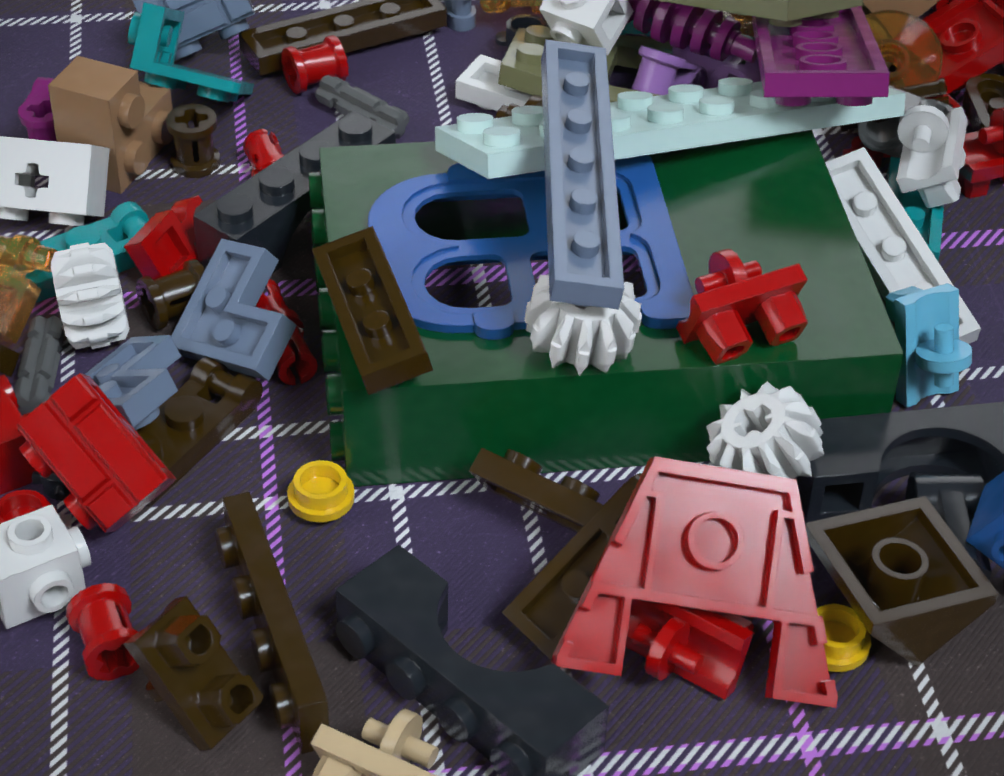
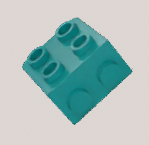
M144 2L142 12H135L133 14L128 31V44L134 45L130 68L145 71L143 82L170 89L179 88L184 90L186 89L187 82L199 85L197 95L223 102H237L239 94H252L253 83L174 64L185 12Z

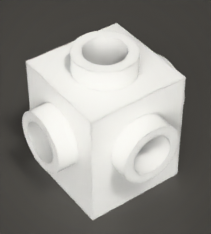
M543 0L539 8L551 29L550 35L556 41L606 48L607 56L633 13L628 0Z
M52 504L0 524V618L6 629L64 608L77 593L86 588L82 568L91 565V556L86 541L77 526L66 529Z

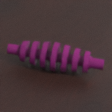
M628 0L633 13L627 23L633 20L634 28L644 34L650 32L653 40L666 43L670 39V45L679 49H685L690 44V51L699 55L706 54L710 49V58L718 61H724L728 56L735 55L750 63H754L758 57L755 40L741 35V23L733 17L728 16L722 22V11L705 10V8L657 0Z

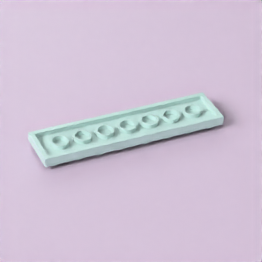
M747 78L720 79L718 87L704 89L702 86L692 84L673 85L668 88V94L653 96L651 93L642 91L622 92L617 95L616 102H610L614 160L904 116L906 93L889 88L888 97H873V103L866 106L840 105L836 103V97H812L811 103L808 105L783 106L775 103V97H764L762 81L753 82ZM519 106L512 109V116L494 119L492 115L485 113L457 116V124L435 127V150L487 179L545 171L543 107Z

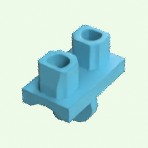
M946 283L926 290L911 286L889 293L886 296V312L889 319L895 323V334L904 353L896 386V401L905 407L916 405L920 399L930 395L950 394L959 391V372L969 368L972 364V347L967 342L959 340V289Z

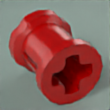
M334 35L325 37L322 44L299 50L290 46L282 50L281 63L290 89L295 94L304 93L309 85L320 83L321 78L326 75L338 77L346 81V77L349 75L347 56L340 40Z
M102 583L85 588L77 593L66 607L68 623L73 631L81 635L85 646L82 657L87 674L97 680H114L121 676L129 675L140 667L124 646V643L139 631L133 629L129 618L132 606L130 597L125 588L117 584Z

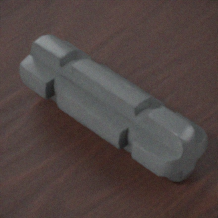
M326 75L321 78L320 86L315 92L318 102L330 108L335 107L343 115H347L352 111L364 115L395 131L396 139L405 134V127L409 123V116L406 111L394 105L391 107L386 101L356 86L353 88L348 82L338 77Z
M38 315L29 324L27 333L29 338L24 345L17 374L19 378L14 386L18 410L21 415L31 413L52 395L50 392L54 388L61 356L58 352L62 349L65 334L62 331L63 322L54 315L48 319Z

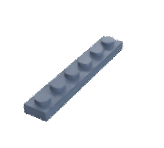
M545 39L541 57L549 299L554 302L570 303L582 307L594 306L619 310L624 292V276L606 48Z

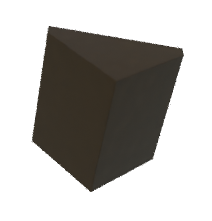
M926 496L805 523L810 546L870 635L916 667L996 603L999 593Z

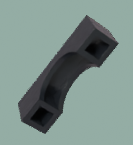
M355 111L345 115L193 215L197 260L206 269L222 238L268 250L279 260L273 271L274 273L282 267L286 249L294 231L308 212L313 209L310 205L308 173L320 172L319 148L395 144L396 132Z
M1004 402L820 419V427L823 431L820 438L825 455L810 461L812 477L797 476L794 479H797L805 523L872 508L874 497L882 487L895 479L909 475L911 472L979 474L982 476L985 486L1004 471Z
M399 544L335 589L336 633L343 647L355 658H365L385 674L392 687L403 698L407 700L415 699L435 715L443 729L454 740L460 743H469L491 761L499 776H577L604 753L609 705L554 663L527 671L507 672L481 667L457 654L444 639V635L448 630V582Z

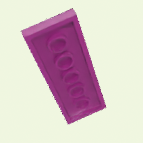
M861 6L840 10L839 17L802 18V24L796 27L774 26L768 23L767 18L752 16L764 97H775V103L783 106L808 105L811 103L812 97H836V103L840 105L866 106L873 103V97H888L890 72Z

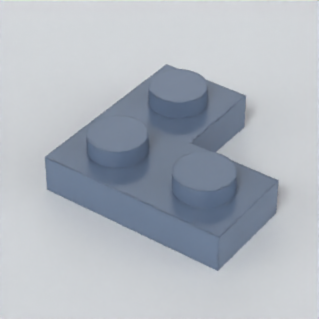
M221 238L171 335L180 355L196 361L208 357L224 364L228 370L269 381L297 326L282 313L255 307L279 260L265 248Z
M170 335L131 337L85 373V375L90 376L133 428L137 430L155 420L160 414L158 407L178 391L167 368L179 359L181 355Z

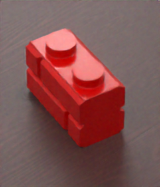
M82 373L72 377L54 392L47 401L41 403L16 426L27 440L19 447L25 459L44 478H48L52 473L57 475L71 492L63 499L66 507L88 530H92L96 525H99L104 532H115L177 479L94 380Z

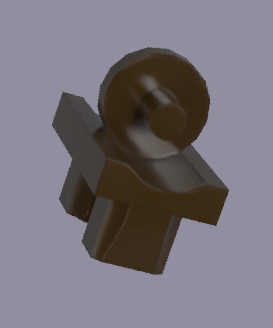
M183 596L175 598L152 623L133 635L124 643V646L149 679L146 684V691L155 702L165 701L200 751L212 750L262 702L263 694L250 675H242L220 644L221 634L207 615H200L189 598Z

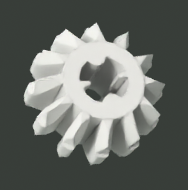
M89 242L72 245L67 250L55 252L51 261V271L61 321L63 322L68 342L75 349L90 346L92 349L111 346L110 342L125 340L129 332V322L113 250L105 242L89 245Z
M540 275L538 282L533 287L531 301L527 302L525 312L526 330L531 333L530 340L532 341L533 351L549 353L552 368L567 362L574 364L580 376L585 368L592 364L599 370L607 373L615 359L626 360L628 353L633 349L636 333L639 331L642 313L640 312L641 304L635 301L633 283L624 282V292L619 310L594 306L582 307L570 303L550 301L549 275Z
M767 381L756 394H750L741 388L740 400L735 404H719L721 419L706 426L711 442L707 450L713 466L792 479L797 476L812 477L810 461L825 455L820 438L823 434L820 427L821 421L813 407H809L801 394L795 392L791 386L778 390Z

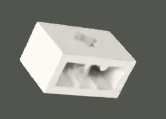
M0 136V218L28 221L29 210L49 211V223L84 226L85 215L104 217L110 148L89 144ZM35 176H49L48 188L34 187Z

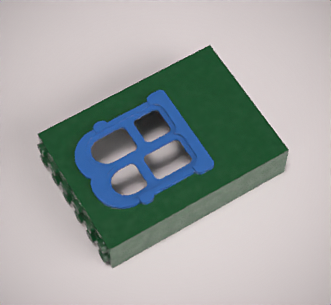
M812 130L614 160L622 255L634 254L636 256L646 294L635 298V301L641 304L640 312L642 313L639 331L636 333L633 349L628 353L626 360L615 359L607 373L589 364L580 376L574 364L564 362L552 368L549 353L533 351L532 341L530 340L531 333L526 330L527 302L531 301L535 285L531 261L548 260L545 171L487 179L436 151L435 141L319 148L320 172L308 173L311 208H319L312 209V247L316 248L373 226L433 368V371L368 395L314 257L316 292H319L320 332H323V336H321L324 373H331L327 374V378H325L327 415H340L339 422H329L331 460L344 461L345 472L351 479L354 487L475 478L469 470L481 448L501 457H504L507 449L519 452L541 465L543 468L541 473L646 466L648 460L655 456L687 462L710 461L707 447L711 442L706 426L721 419L719 404H735L740 400L741 388L750 394H756L767 381L778 390L791 386L795 392L801 394L809 407H813L819 419L891 412L904 353ZM732 249L743 263L756 260L761 266L762 274L799 263L808 279L798 294L808 324L800 336L793 341L777 346L770 345L758 321L745 325L753 340L748 351L737 359L716 365L699 339L684 344L676 326L679 321L689 318L690 300L693 295L698 294L695 288V279L709 274V259L716 251ZM502 262L505 266L511 301L507 305L494 307H452L433 298L428 293L425 282L431 272L441 266Z

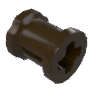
M200 104L182 105L171 110L167 115L166 125L169 133L174 137L175 151L172 152L170 158L173 171L186 178H202L211 175L213 171L220 167L221 162L220 153L213 144V132L217 128V115L214 110ZM190 120L194 122V128H189L188 122ZM193 154H199L198 162L194 161Z
M197 259L185 261L183 269L154 280L149 276L137 279L136 292L141 309L149 324L155 330L165 328L169 319L183 314L205 271Z

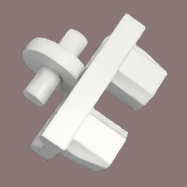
M918 105L907 109L904 112V116L900 117L897 133L899 140L903 144L896 181L902 193L918 190L926 208H933L959 200L961 187L957 179L960 168L965 165L966 153L963 145L968 121L962 107L952 109L945 116L942 111L935 107Z

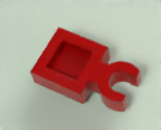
M199 195L175 202L171 210L155 213L124 246L143 277L149 276L154 280L183 269L185 261L197 259V250L194 245L196 241L193 215L195 209L202 203Z

